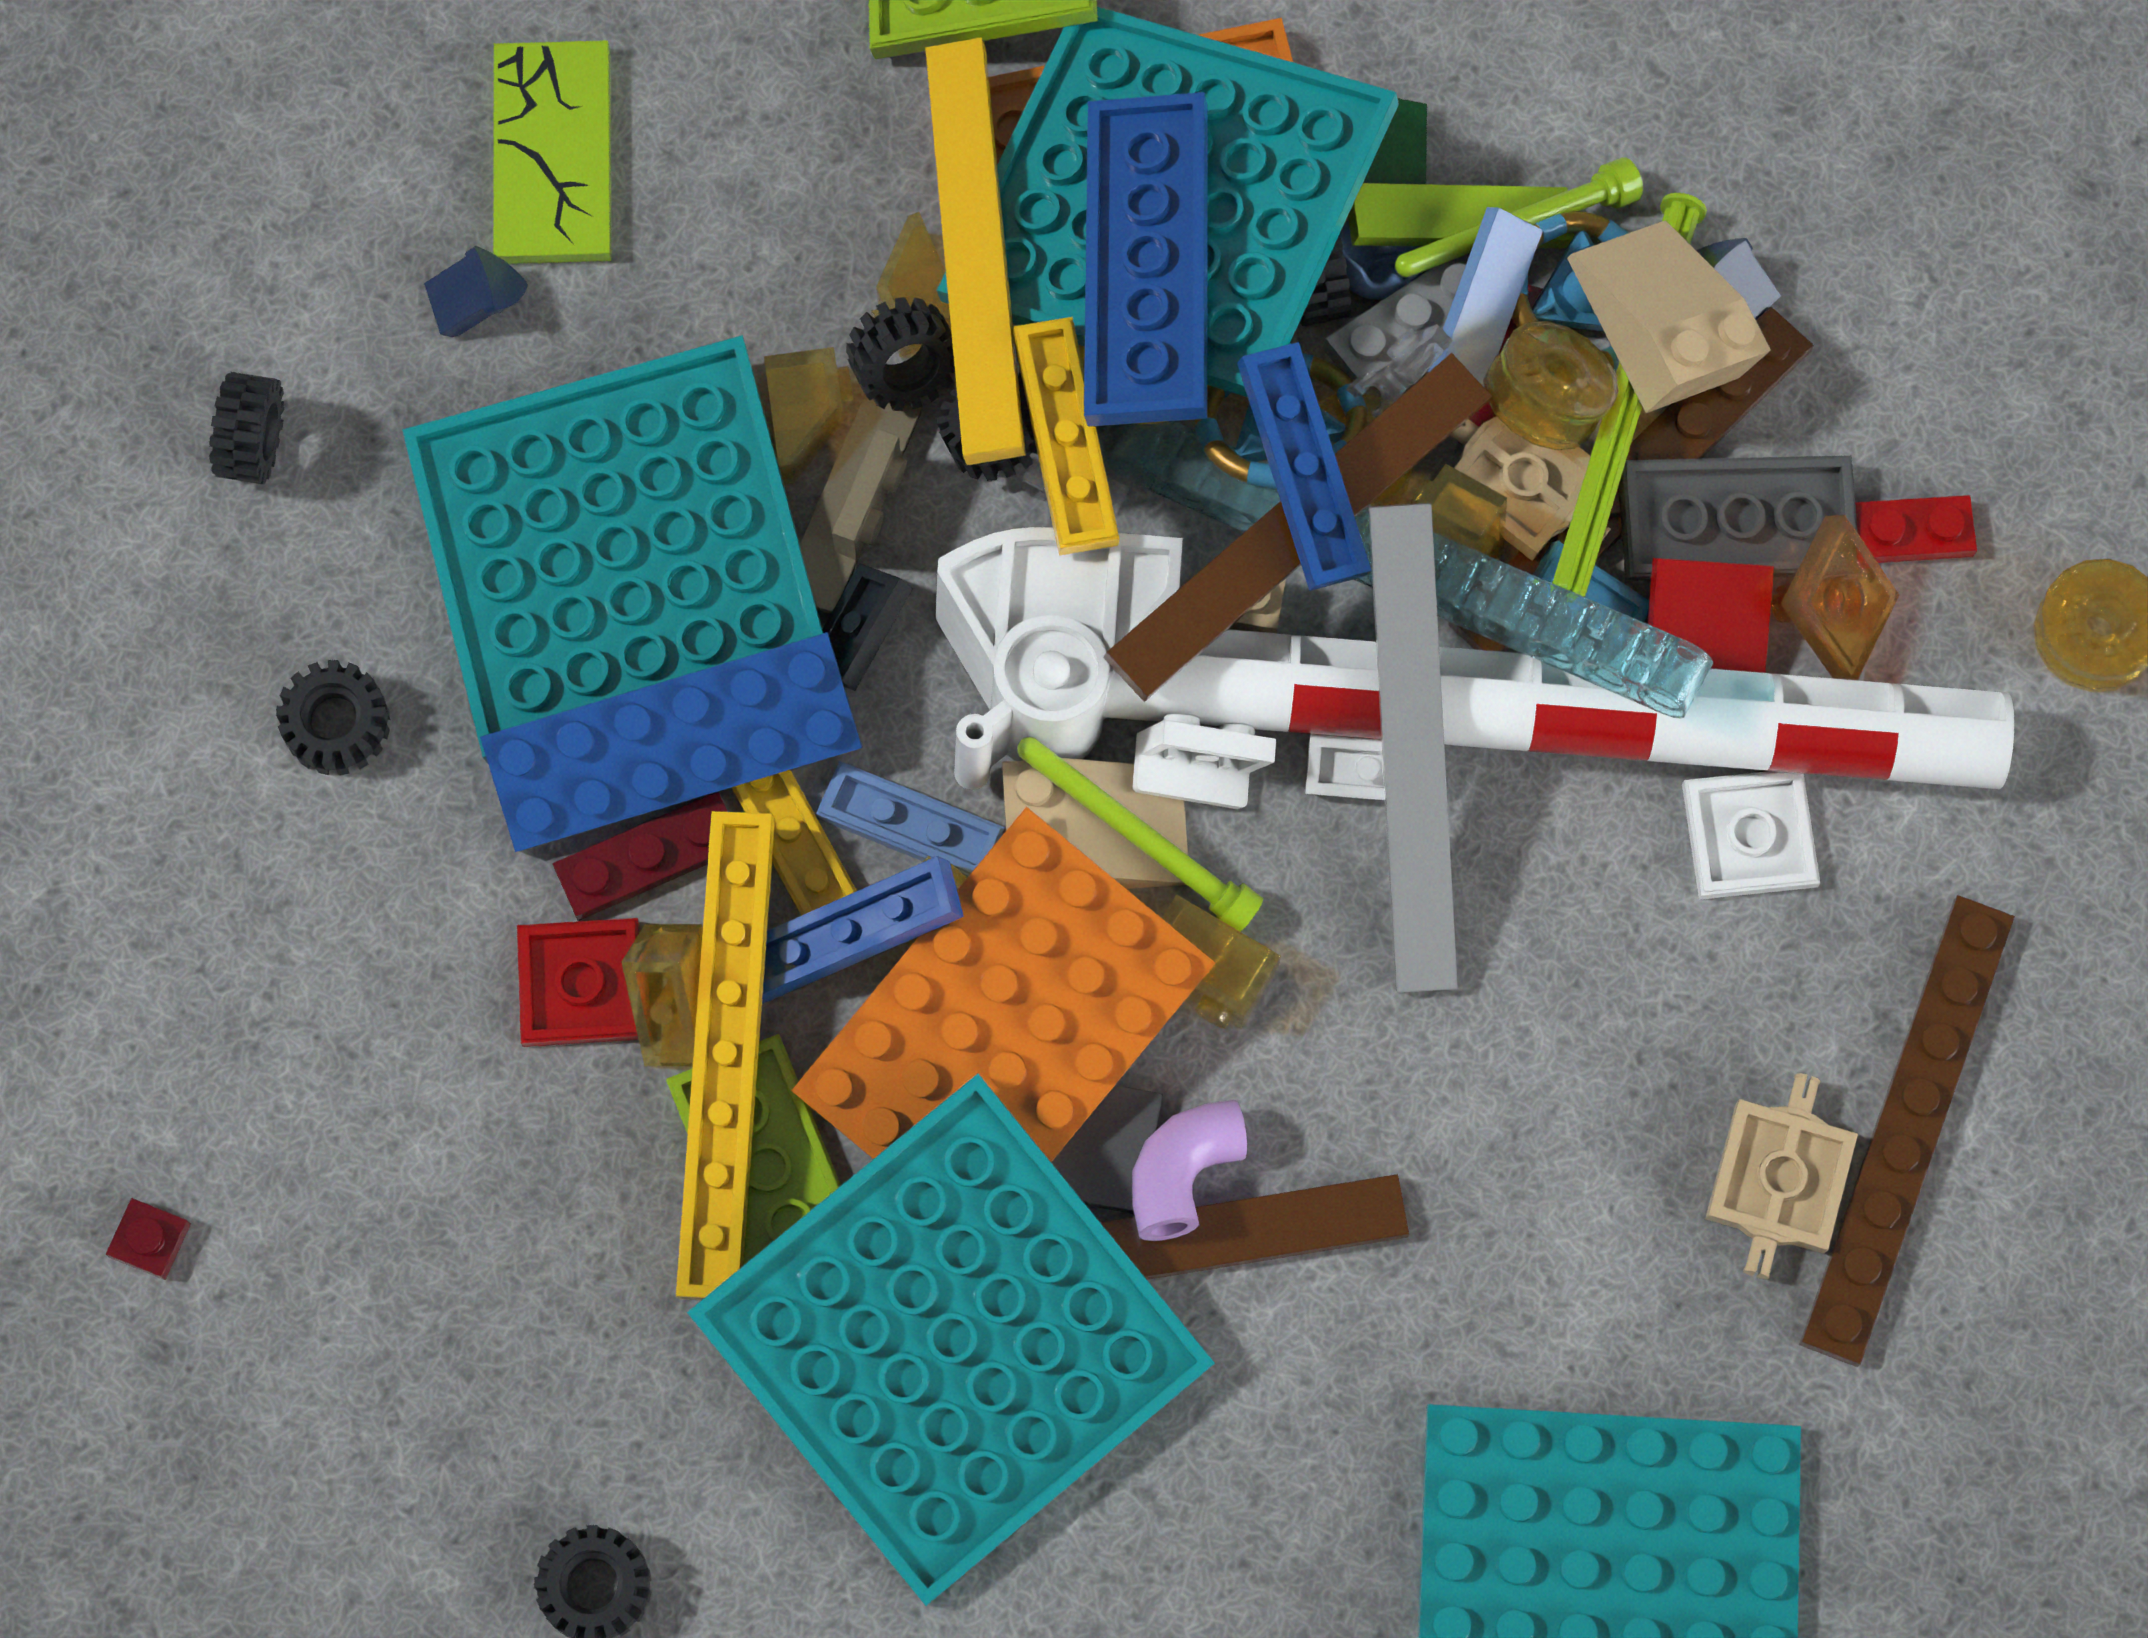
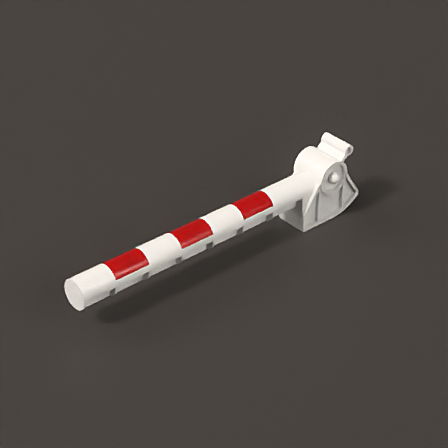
M1028 527L989 534L975 539L938 559L936 621L990 709L984 716L970 714L963 717L956 728L954 775L958 784L966 789L975 790L983 787L990 778L991 766L1005 755H1008L1015 761H1022L1023 759L1018 755L1017 746L1025 737L1037 739L1060 758L1082 760L1097 744L1102 732L1103 720L1106 717L1161 722L1164 720L1165 715L1185 714L1198 717L1200 725L1207 726L1243 724L1252 726L1256 730L1381 739L1375 641L1227 630L1148 700L1143 702L1103 657L1110 648L1179 589L1183 538L1119 533L1118 546L1059 556L1052 527ZM1439 647L1444 745L2001 789L2006 782L2010 769L2014 742V709L2012 698L2006 692Z

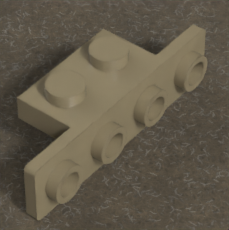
M864 395L800 543L817 610L831 615L853 575L865 544H874L884 519V512L880 511L886 495L888 491L895 493L902 480L907 462L903 459V455L921 416V407L912 410L909 402L906 401L904 402L903 411H893L889 403L883 409L876 406L873 399L869 400Z

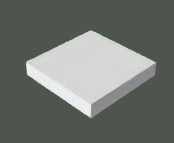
M1768 771L1683 781L1682 788L1699 900L1816 888L1820 885L1803 773Z

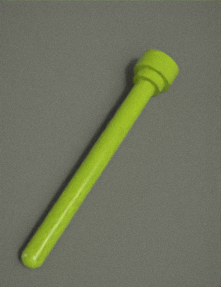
M1621 157L1601 165L1598 173L1592 176L1591 182L1518 209L1510 214L1535 225V223L1559 213L1581 211L1596 204L1618 209L1641 199L1643 194L1642 178L1636 165L1629 158ZM1481 224L1400 255L1395 261L1397 273L1403 277H1410L1470 254Z
M1025 737L1018 743L1017 752L1020 758L1210 902L1209 910L1216 914L1214 921L1233 936L1238 935L1253 919L1262 905L1263 897L1245 883L1239 886L1232 881L1226 884L1037 739Z

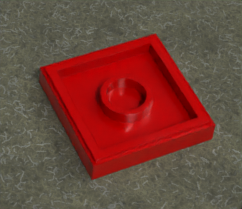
M1653 558L1645 663L1766 673L1774 566Z
M638 918L517 925L520 1035L522 1047L644 1040L640 924Z

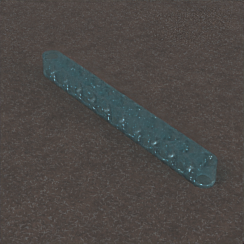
M1174 421L1156 424H1128L1107 460L1110 468L1119 476L1126 478L1130 474L1137 478L1135 484L1243 532L1248 530L1281 501L1276 489L1248 485L1223 472L1203 452L1196 431ZM1226 444L1235 453V447ZM1265 460L1257 461L1260 463L1269 464L1268 461ZM1367 507L1355 520L1372 570L1369 509ZM1433 532L1438 617L1661 714L1673 718L1685 717L1713 665L1711 657L1705 651L1686 640ZM1372 571L1364 577L1353 579L1373 588Z

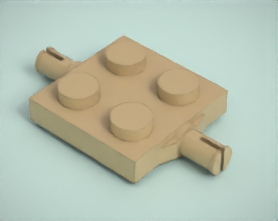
M1513 396L1496 417L1483 423L1480 427L1468 419L1451 434L1453 438L1464 445L1459 462L1444 479L1439 488L1533 561L1552 537L1565 531L1570 526L1591 456ZM1606 527L1603 539L1611 530L1610 528Z
M1795 1074L1787 1107L1769 1108L1741 1099L1737 1101L1705 1218L1706 1220L1737 1228L1748 1237L1753 1238L1743 1272L1753 1276L1757 1271L1760 1255L1762 1254L1756 1277L1760 1279L1770 1278L1769 1273L1777 1245H1795L1822 1254L1828 1251L1858 1133L1830 1126L1816 1115L1811 1114L1820 1080L1811 1076L1807 1081L1804 1097L1802 1098L1807 1074Z

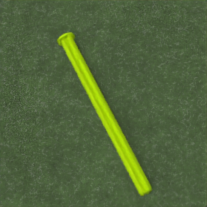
M1686 193L1667 194L1663 197L1660 204L1661 212L1664 214L1662 221L1666 220L1691 245L1696 225L1705 219L1707 213L1706 206L1698 198ZM1620 361L1551 586L1554 597L1563 599L1571 604L1578 603L1580 599L1586 596L1642 409V405Z

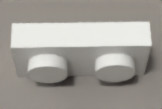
M1310 734L1305 794L1385 800L1382 740Z

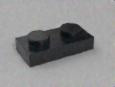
M860 563L822 629L823 633L828 632L844 687L856 691L913 590L901 578Z

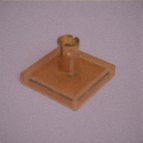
M1832 515L1824 517L1791 585L1785 584L1777 587L1776 592L1778 594L1773 595L1771 608L1774 617L1779 622L1789 623L1793 621L1833 679L1858 681L1900 595L1846 515Z

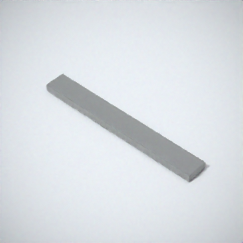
M1431 503L1368 507L1395 986L1397 993L1458 989Z

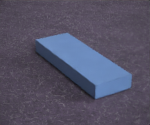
M1486 208L1428 373L1450 353H1453L1486 389L1540 240L1542 229L1501 208Z
M839 761L816 812L817 819L920 861L924 862L936 856L942 857L950 861L953 874L967 879L1005 833V827L842 761Z

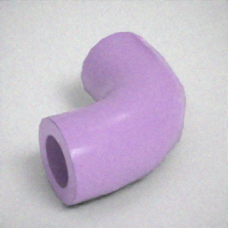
M1235 1099L1203 1104L1175 1114L1145 1140L1132 1170L1133 1210L1141 1239L1148 1241L1167 1240L1195 1230L1199 1225L1192 1192V1184L1196 1175L1203 1168L1216 1164L1242 1161L1246 1158V1128L1241 1108Z

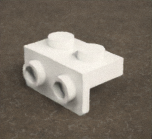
M1185 714L1165 715L1163 721L1137 733L1133 790L1137 793L1233 809L1243 808L1248 802L1249 774L1274 763L1276 739L1256 736L1255 728L1248 725L1223 724L1219 726V729L1200 726V719L1195 716Z

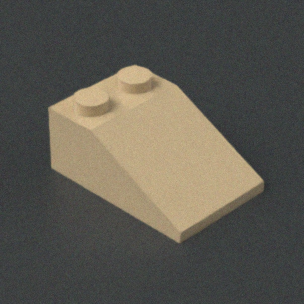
M1666 220L1574 252L1567 258L1646 413L1736 380L1771 351L1745 299Z
M1062 758L1188 855L1184 800L1135 792L1133 790L1134 764ZM1024 760L1002 762L1006 830L1027 806L1126 889L1186 885Z

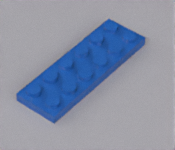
M1205 93L1088 101L1084 417L1086 423L1090 427L1206 419L1208 104Z
M828 632L480 737L515 852L862 748Z

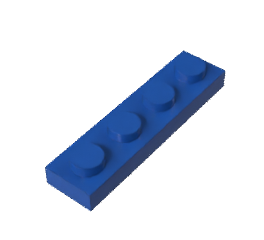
M1299 342L1242 356L1237 365L1309 591L1366 576L1372 570Z
M936 856L767 930L762 1004L964 917L950 861Z

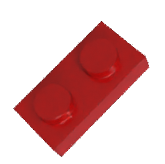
M1970 495L1855 502L1860 564L1974 557L1977 552Z

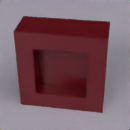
M131 1198L106 1255L113 1260L166 1280L191 1223L186 1219Z

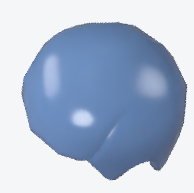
M1349 221L1344 223L1339 238H1341L1343 244L1342 252L1343 257L1346 258V273L1349 277V289L1352 293L1372 300H1384L1424 273L1423 271L1410 277H1403L1395 269V261L1400 255L1422 246L1352 245Z

